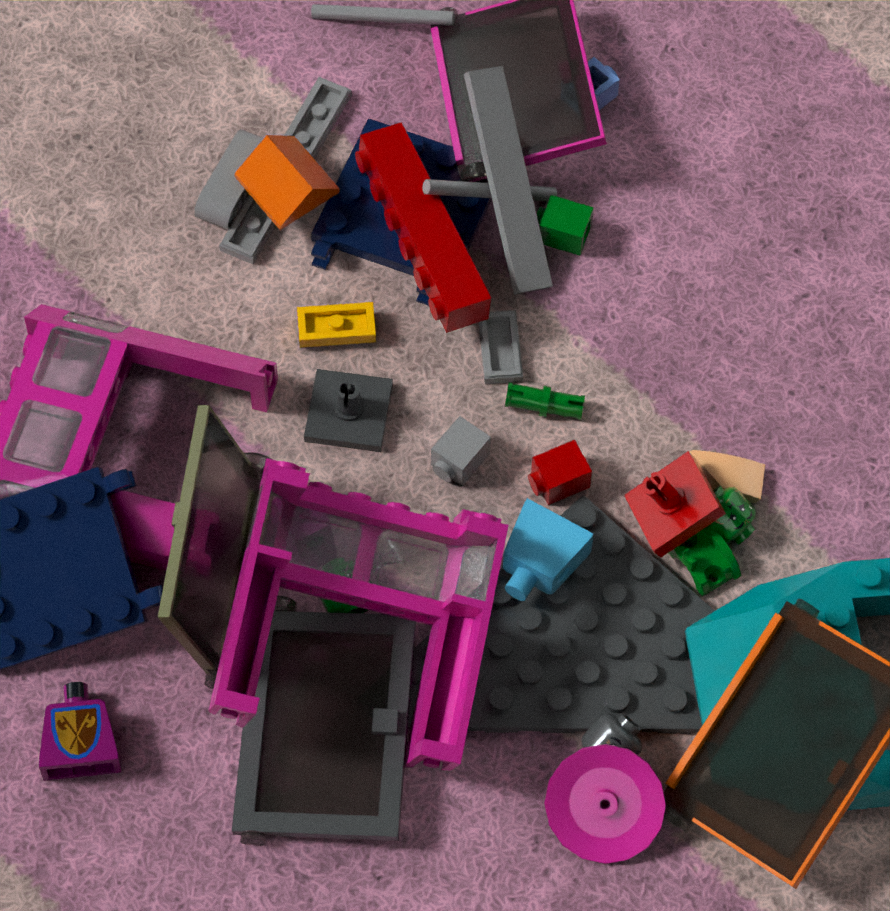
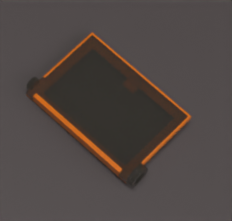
M798 598L795 605L787 601L779 614H774L665 782L667 787L663 791L666 802L664 813L666 820L686 833L693 823L697 824L795 889H797L890 744V662L818 620L816 617L820 611Z

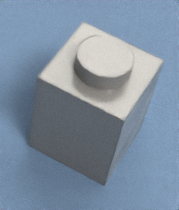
M459 416L431 448V466H433V471L446 482L453 480L460 486H463L490 455L491 437Z

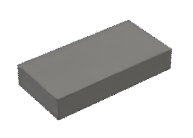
M516 310L490 312L489 319L478 322L485 384L523 382Z

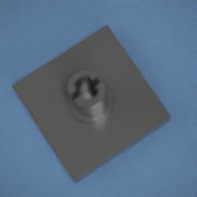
M317 369L304 433V442L381 452L393 379Z

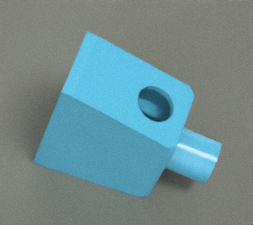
M527 498L503 554V569L512 575L505 586L506 592L520 601L526 600L533 587L546 594H553L589 556L592 551L594 534Z

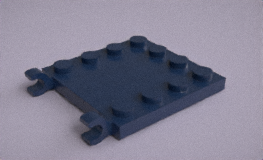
M368 118L361 134L390 125ZM406 131L431 180L461 181L453 146ZM359 136L336 182L340 192L327 200L311 232V239L313 242H316L311 252V255L315 256L312 266L326 270L335 250H339L414 276V267L411 261H406L401 254L399 237L396 231H390L384 217L385 209L381 201L376 202L372 196L370 179L367 173H361L358 168L355 153L359 151ZM476 155L477 162L483 161V157ZM485 177L470 182L488 183V179ZM439 195L468 251L492 198ZM417 287L419 295L416 302L429 306V297L425 289L420 290Z
M96 467L0 500V670L147 623L148 619L145 610L160 606L163 591L162 585L149 588L141 593L139 592L110 496L137 486L132 471L122 469L105 477L103 469Z

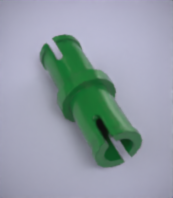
M509 382L505 407L539 412L538 416L546 417L548 413L581 420L585 395L579 396L551 391V387L545 385L543 389Z

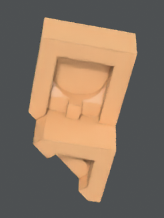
M701 450L690 451L713 490L718 486H721L723 489L735 487L750 503H757L761 500L765 464L723 453Z

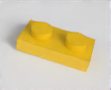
M373 302L297 307L300 348L376 342Z

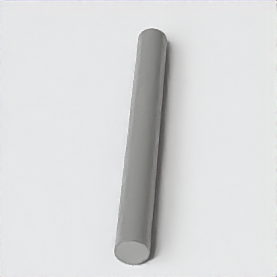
M313 4L311 8L312 19L454 26L455 22L454 11Z
M426 179L422 186L423 193L426 195L492 198L489 183ZM530 186L533 201L548 202L550 195L557 196L555 187Z

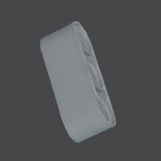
M242 129L235 134L197 199L194 210L195 217L229 230L231 223L238 215L249 194L235 178V172L264 139L263 137Z

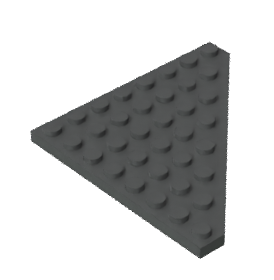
M582 495L560 516L594 534L592 551L553 594H546L533 587L525 601L517 600L505 590V586L512 575L503 568L499 571L467 731H485V733H518V731L576 733V731H587L603 714L608 713L619 718L624 713L640 727V732L669 734L699 732L702 723L685 630L714 612V610L587 497ZM489 581L470 598L485 601ZM430 634L414 648L408 720L409 731ZM390 671L357 700V705L372 720L374 708L387 709Z

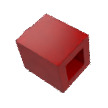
M575 440L532 457L531 473L528 474V480L535 495L539 496L542 494L548 505L584 491L591 486L592 470Z

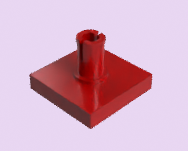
M689 451L660 471L651 473L650 478L647 476L641 484L624 495L652 550L660 558L726 514L698 462Z

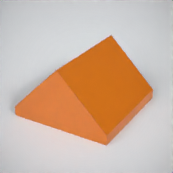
M266 135L235 172V178L279 230L340 192V188L295 136Z

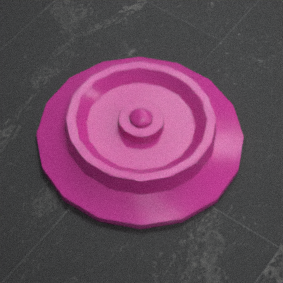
M608 744L581 748L562 760L549 779L544 802L549 826L562 846L582 859L604 864L629 860L648 848L661 830L666 808L662 782L650 764L627 748Z

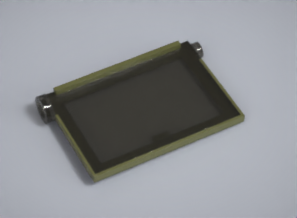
M198 405L180 502H175L171 523L174 527L158 618L206 673L204 685L214 689L245 551L250 543L262 490L259 488L266 458H271L260 453H244L210 405ZM263 523V527H262V532H261L259 544H261V539H262V533H263L264 523Z

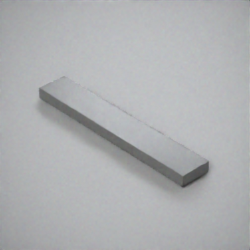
M503 66L468 71L464 74L513 293L516 295L550 288L553 284Z
M318 77L284 136H295L315 159L351 98L352 90ZM250 194L220 243L219 248L221 252L254 264L276 225Z

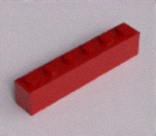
M402 122L361 134L359 151L355 153L358 168L361 173H367L370 179L372 196L376 202L381 201L385 209L384 217L390 231H396L399 237L401 254L406 261H411L414 267L415 282L420 290L425 289L429 297L428 303L433 318L436 321H441L446 333L489 319L492 298L440 196L423 193V182L426 179H430Z

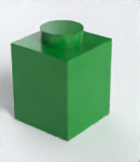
M550 195L546 208L539 207L537 211L543 245L581 256L592 227L594 207Z

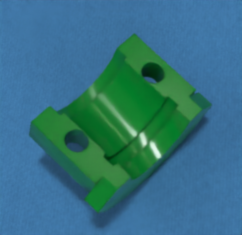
M704 528L669 552L673 559H679L686 566L694 580L697 591L702 597L729 580H736L742 576L732 550L714 528ZM683 543H689L690 547L683 546ZM714 577L717 579V581L712 582L709 580V578Z

